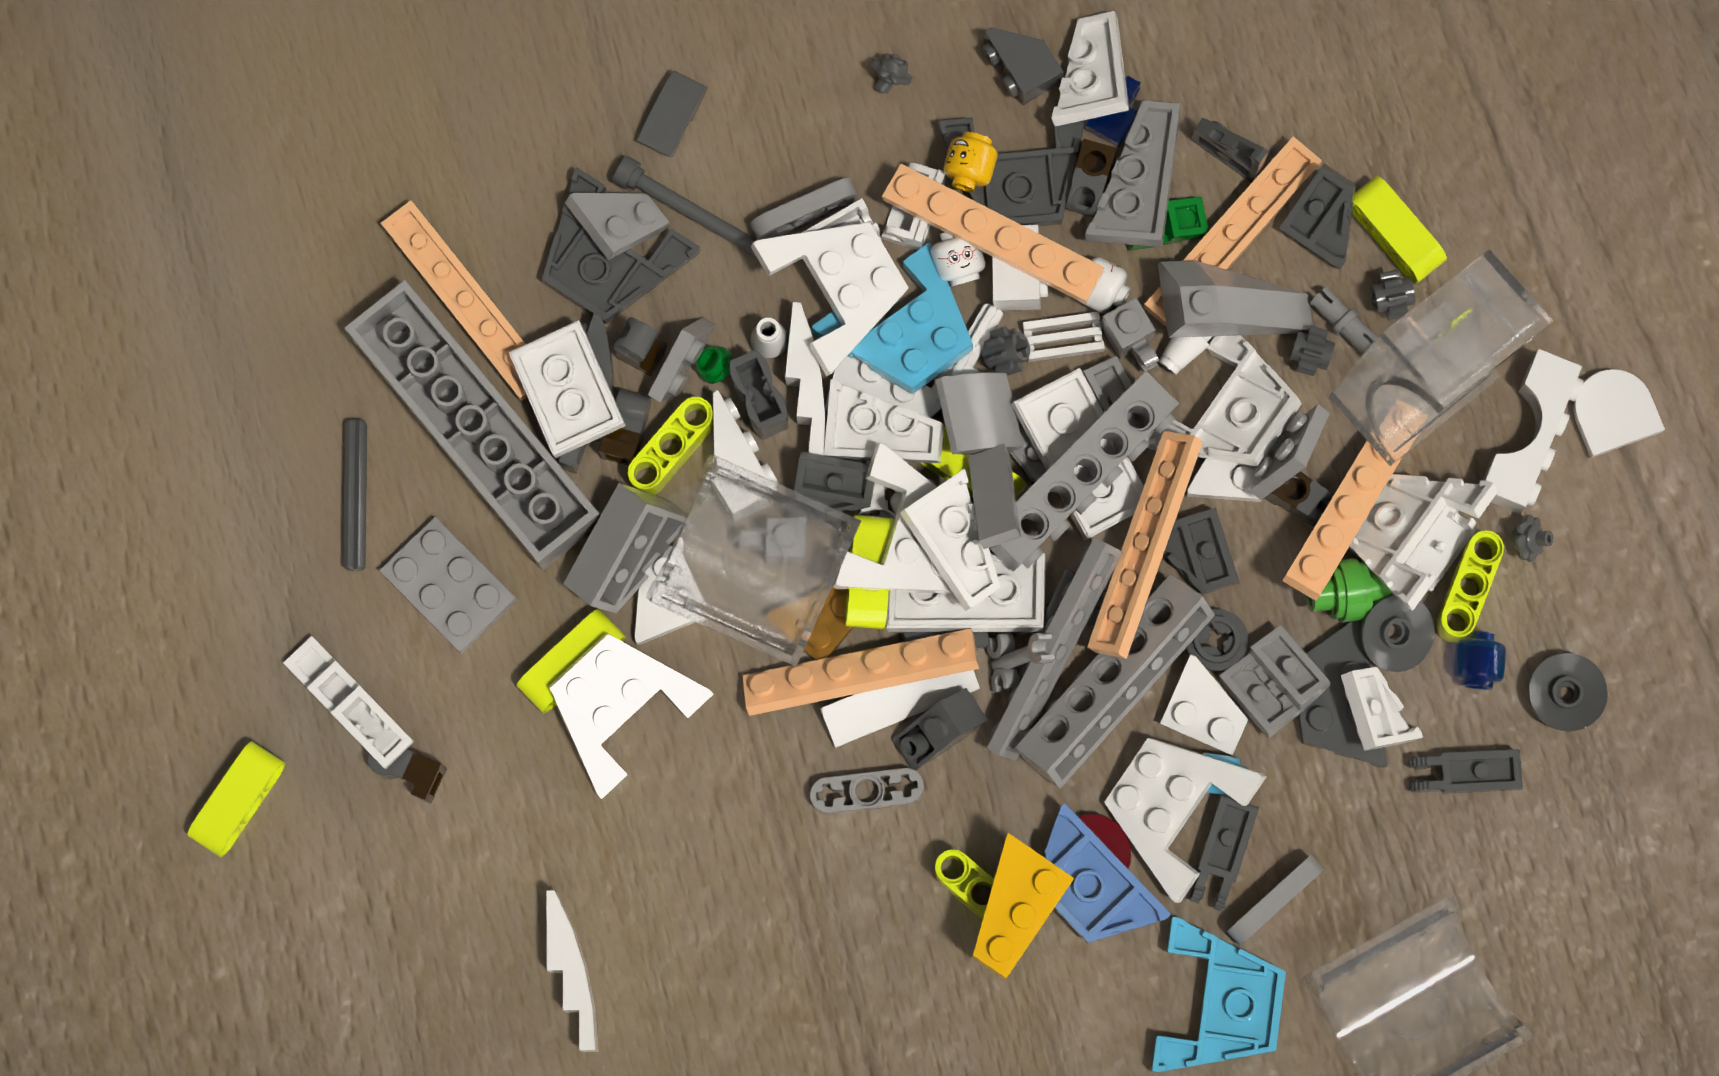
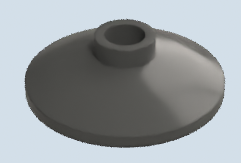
M1389 595L1380 599L1367 612L1361 627V644L1366 656L1374 665L1386 671L1402 672L1414 668L1424 660L1433 645L1435 626L1432 615L1421 601L1411 611L1395 595ZM1395 624L1396 633L1392 637H1388L1389 628Z
M1562 653L1547 658L1534 670L1529 681L1528 697L1534 713L1544 724L1556 730L1571 732L1590 726L1601 716L1607 703L1608 690L1602 672L1592 661L1578 654ZM1560 688H1568L1571 691L1572 698L1570 701H1563L1559 697Z

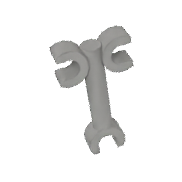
M1035 633L1030 637L1028 646L1015 650L1013 634H998L997 638H989L991 645L987 647L989 656L993 658L992 668L994 672L991 681L993 692H1009V689H1014L1019 685V674L1014 667L1030 661L1035 664L1052 663L1055 660V654L1047 655L1045 650L1046 642L1052 639V634Z

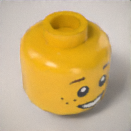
M964 132L962 137H956L950 142L943 167L944 174L953 180L952 186L965 192H974L975 187H984L991 182L998 152L992 146L990 138L978 133Z

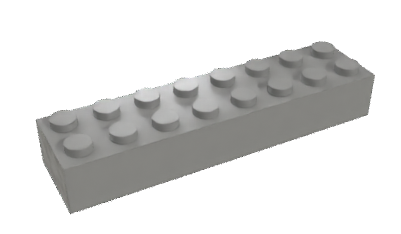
M406 280L402 281L344 327L351 340L542 571L594 529L600 518L599 512Z

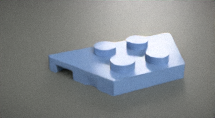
M1064 803L1059 809L1043 857L1068 873L1074 880L1054 909L1087 943L1166 920L1171 913Z

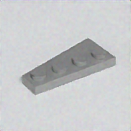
M1142 101L1125 140V147L1120 159L1116 161L1112 170L1111 180L1105 193H1102L1095 217L1085 233L1086 241L1153 247L1163 246L1181 116V103Z

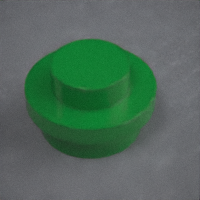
M709 346L705 348L696 362V368L700 373V377L709 384L718 383L726 378L730 373V361L733 360L732 354L724 347Z

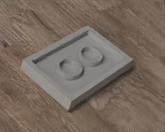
M436 517L379 570L460 654H463L517 601L516 597Z

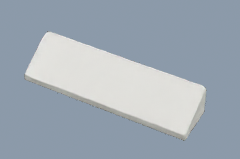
M971 670L854 694L822 707L820 711L834 746L837 748L928 711L939 701L965 688L972 693L979 690L980 687L974 671Z

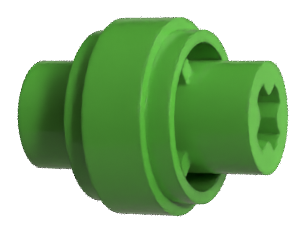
M1350 558L1340 561L1317 601L1307 595L1305 597L1311 612L1327 610L1332 619H1338L1339 622L1362 620L1367 612L1372 609V606L1380 599L1391 595V591L1368 570L1367 565L1363 561L1358 562L1357 559Z

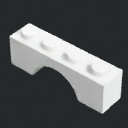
M1538 349L1532 357L1518 393L1525 398L1533 410L1535 417L1534 437L1531 443L1524 449L1514 453L1496 454L1490 461L1483 480L1493 482L1498 490L1491 503L1518 514L1524 510L1526 505L1533 507L1542 486L1537 484L1536 480L1541 470L1547 472L1556 451L1550 448L1555 435L1561 437L1570 415L1564 413L1569 400L1575 402L1582 388L1584 380L1578 378L1582 366L1541 349Z

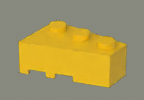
M1007 833L972 955L974 961L1003 981L1007 979L1074 880L1068 873L1009 833Z

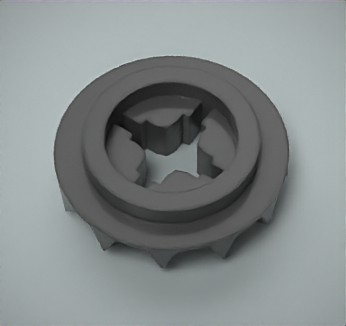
M1212 609L1215 616L1187 646V653L1195 655L1203 666L1212 672L1227 670L1240 662L1248 647V634L1243 622L1233 613L1222 609ZM1210 625L1218 636L1232 635L1222 644L1223 656H1221L1220 651H1217L1215 646H1201L1211 637Z

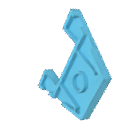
M930 242L903 261V269L924 293L873 328L848 355L850 358L854 356L871 366L872 371L911 394H914L973 351L972 340L948 281L942 280L936 271L931 255L933 245ZM834 311L812 326V333L818 339L842 326Z
M1171 917L1167 953L1207 959V970L1197 1041L1156 1036L1151 1072L1159 1073L1275 1052L1286 971L1224 942L1179 917Z

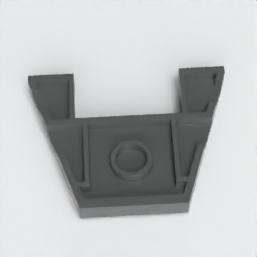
M973 117L940 120L938 123L939 132L947 149H949L952 139L962 137L964 132L974 133ZM1085 120L1056 127L1053 124L1055 149L998 154L991 182L984 187H975L974 192H968L970 199L1021 225L1049 226L1062 224Z
M577 167L573 172L572 183L565 202L569 195L573 193H604L606 187ZM564 202L562 217L552 242L542 282L591 315L594 313L601 315L603 322L607 324L695 258L701 250L698 245L671 228L650 260L645 259L631 249L608 260Z

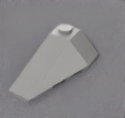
M1166 261L1158 263L1168 338L1298 333V331L1308 333L1311 325L1313 326L1307 293L1199 261Z

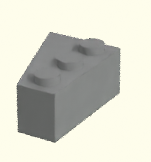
M618 483L563 584L590 606L617 614L649 577L645 573L646 570L660 555L666 558L673 550L669 544L684 527L690 530L697 521L670 500Z

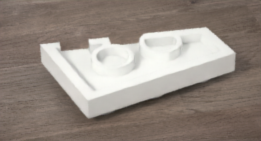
M1115 11L1078 19L1068 54L1069 65L1066 76L1062 78L1059 87L1061 94L1058 106L1054 107L1051 117L1055 127L1129 110L1119 24Z
M830 379L824 456L838 459L871 460L875 446L881 443L886 445L905 462L941 464L944 425L941 422L901 406L885 402L875 396L849 388L842 383Z
M963 469L899 513L964 610L967 611L1001 587L989 548L983 549L979 542L975 506L971 502L966 485L969 481L966 471Z

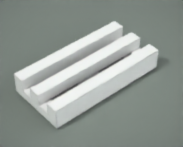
M1099 312L1023 322L1022 325L1024 335L1030 345L1028 362L1098 353L1105 350ZM1092 324V328L1032 336V332ZM1088 337H1094L1095 341L1093 343L1034 350V345Z

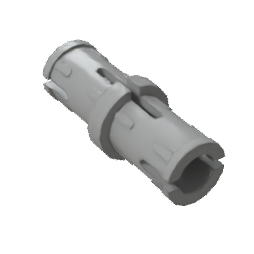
M1326 286L1322 289L1321 294L1318 293L1313 298L1310 305L1314 306L1334 326L1332 330L1337 335L1342 334L1365 358L1371 350L1373 351L1382 339L1377 337L1358 318L1359 313L1354 308L1350 310Z

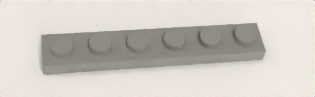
M1095 537L1091 544L1085 548L1075 576L1065 586L1062 593V601L1055 615L1048 620L1044 629V633L1052 634V639L1048 640L1045 645L1047 655L1055 654V660L1052 663L1035 664L1032 661L1027 662V670L1019 685L1011 692L1008 700L1009 705L1002 719L992 729L991 740L987 749L1002 757L1017 761L1020 754L1015 747L1019 744L1025 732L1034 727L1123 553L1122 551Z

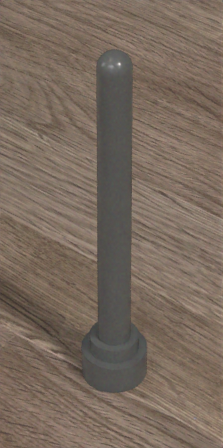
M628 155L621 161L613 176V183L625 190L628 187L633 190L639 188L756 256L751 245L757 239L645 175V170L640 167L641 163Z

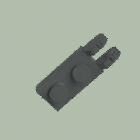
M1520 749L1441 753L1439 756L1408 759L1409 768L1422 770L1440 767L1441 774L1440 781L1418 780L1410 783L1411 793L1442 791V794L1523 789Z
M1220 796L1197 867L1200 875L1196 879L1190 898L1191 902L1199 904L1200 900L1203 899L1206 890L1205 884L1208 875L1223 879L1213 902L1215 910L1223 911L1231 885L1236 882L1259 810L1258 806L1249 803L1247 806H1242L1231 797Z

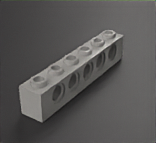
M1145 371L1016 502L1021 537L990 547V549L1013 572L1021 564L1028 569L1044 553L1039 546L1048 537L1055 542L1070 526L1065 519L1074 510L1081 515L1097 499L1092 492L1101 483L1108 488L1120 476L1123 470L1118 465L1127 456L1134 461L1150 445L1145 438L1153 430L1160 435L1173 422L1175 417L1171 412L1179 402ZM1127 413L1138 414L1142 418L1143 428L1132 427L1127 420ZM1102 439H1109L1115 443L1117 447L1116 455L1106 454L1102 450ZM1075 466H1084L1089 470L1091 474L1090 482H1082L1076 477L1074 472ZM1056 492L1060 494L1065 502L1064 508L1056 509L1052 507L1048 501V493ZM1023 519H1030L1036 523L1038 527L1037 536H1029L1023 532L1021 528V521Z
M1172 574L1162 584L1157 585L1147 599L1127 659L1099 653L1085 670L1076 675L1073 683L1061 697L1051 703L1047 712L1036 725L1025 732L1015 748L1027 764L1061 789L1215 616L1204 597Z

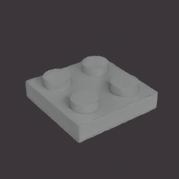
M1319 404L1306 414L1299 412L1281 433L1258 467L1255 466L1253 475L1256 477L1249 492L1262 500L1307 466L1330 413Z

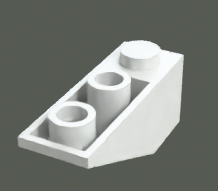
M717 390L713 393L715 482L732 515L737 519L775 498L773 486L778 484V481L768 463L761 466L754 453L759 451V448L750 431L741 432L735 421L741 416L731 398L723 400Z

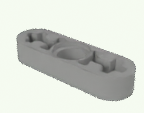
M843 178L759 215L751 221L750 225L757 240L779 237L850 205L858 199L859 195L851 178Z
M910 768L825 777L814 783L810 791V799L813 807L825 815L907 806L916 803L921 798L924 783L920 774ZM904 776L909 777L910 783H917L918 788L911 790L910 797H903L902 791H890L892 800H883L885 788L881 778H890L889 786L901 784V777ZM869 780L877 785L879 793L874 801L862 802L857 798L855 790L860 782ZM851 782L849 794L852 805H844L845 797L833 799V806L830 807L825 806L824 800H817V794L823 793L824 786H831L832 792H843L844 787L842 783Z
M1310 855L1229 928L1227 932L1241 946L1314 880L1324 868Z

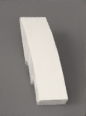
M793 302L785 373L786 386L800 387L797 424L811 426L808 453L824 456L826 421L822 376L819 362L809 347L814 342L802 305L799 302Z
M312 636L284 662L291 672L384 769L391 765L414 742Z
M554 890L546 891L547 971L550 973H563V1011L566 1013L579 1012V1051L598 1052L596 1009L588 968L576 931L558 893Z

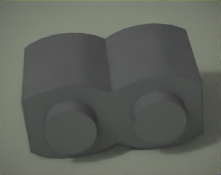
M753 350L731 360L730 373L733 387L738 397L746 404L748 419L754 432L764 440L787 430L789 421L786 403L781 393L772 384L771 371L765 358L758 351Z

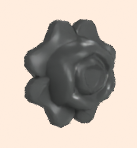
M886 53L882 59L873 57L870 64L876 70V74L879 77L875 88L885 94L889 93L892 85H910L913 78L907 73V61L902 60L895 54Z
M1526 515L1523 522L1518 523L1511 533L1513 548L1519 552L1521 559L1534 562L1536 556L1543 552V546L1552 545L1553 534L1551 531L1542 530L1539 518Z

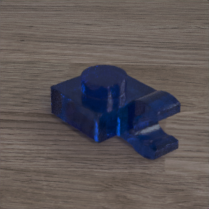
M1128 75L1125 80L1129 110L1092 118L1086 124V130L1118 147L1138 112L1131 108L1130 105L1140 91L1139 86L1141 82Z

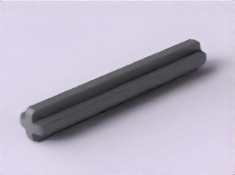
M360 419L347 420L345 423L343 566L348 571H362L366 567L367 424L364 420Z

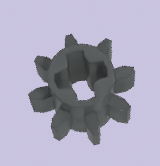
M1398 270L1379 273L1380 277H1377L1378 284L1370 285L1371 300L1375 312H1386L1388 320L1405 317L1406 313H1408L1407 306L1415 305L1416 302L1414 287L1410 277L1399 278Z
M1311 325L1308 334L1298 331L1290 355L1291 360L1298 361L1299 363L1296 371L1314 376L1317 368L1327 370L1335 347L1334 342L1326 339L1328 330Z
M1005 326L990 331L991 339L984 341L982 355L986 365L990 369L996 370V373H1007V376L1023 371L1021 363L1028 361L1030 356V345L1025 335L1017 332L1016 328L1007 330Z

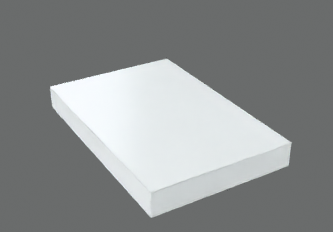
M579 320L509 352L552 455L555 458L626 426L583 325Z

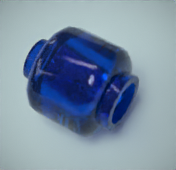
M1472 631L1471 638H1465L1457 642L1453 672L1455 677L1462 681L1463 687L1492 690L1493 684L1500 683L1504 679L1507 650L1504 644L1494 641L1495 634Z

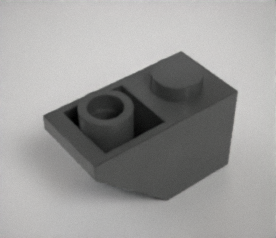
M992 27L985 31V45L982 46V51L991 66L998 65L1004 75L1001 78L1002 83L1010 97L1017 96L1021 104L1025 105L1060 85L1063 70L1044 40Z
M965 688L936 703L892 740L910 767L916 771L967 738L987 722L988 719L968 689Z

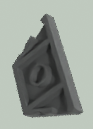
M1362 620L1351 621L1306 653L1328 678L1331 685L1297 716L1302 744L1318 749H1326L1349 759L1361 760L1378 768H1385L1388 766L1385 747L1367 751L1363 749L1341 679V675L1350 671L1370 668L1369 659L1361 644Z

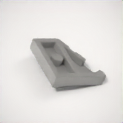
M573 193L569 195L565 202L608 260L664 232L670 224L646 193Z
M703 317L681 330L648 393L650 397L661 403L672 395L675 397L679 395L688 378L685 374L690 366L700 357L706 341L716 326L714 323Z

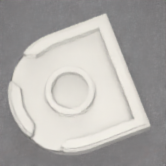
M1610 369L1592 375L1583 383L1574 403V418L1590 458L1660 434L1665 430L1646 385L1635 375L1626 371Z

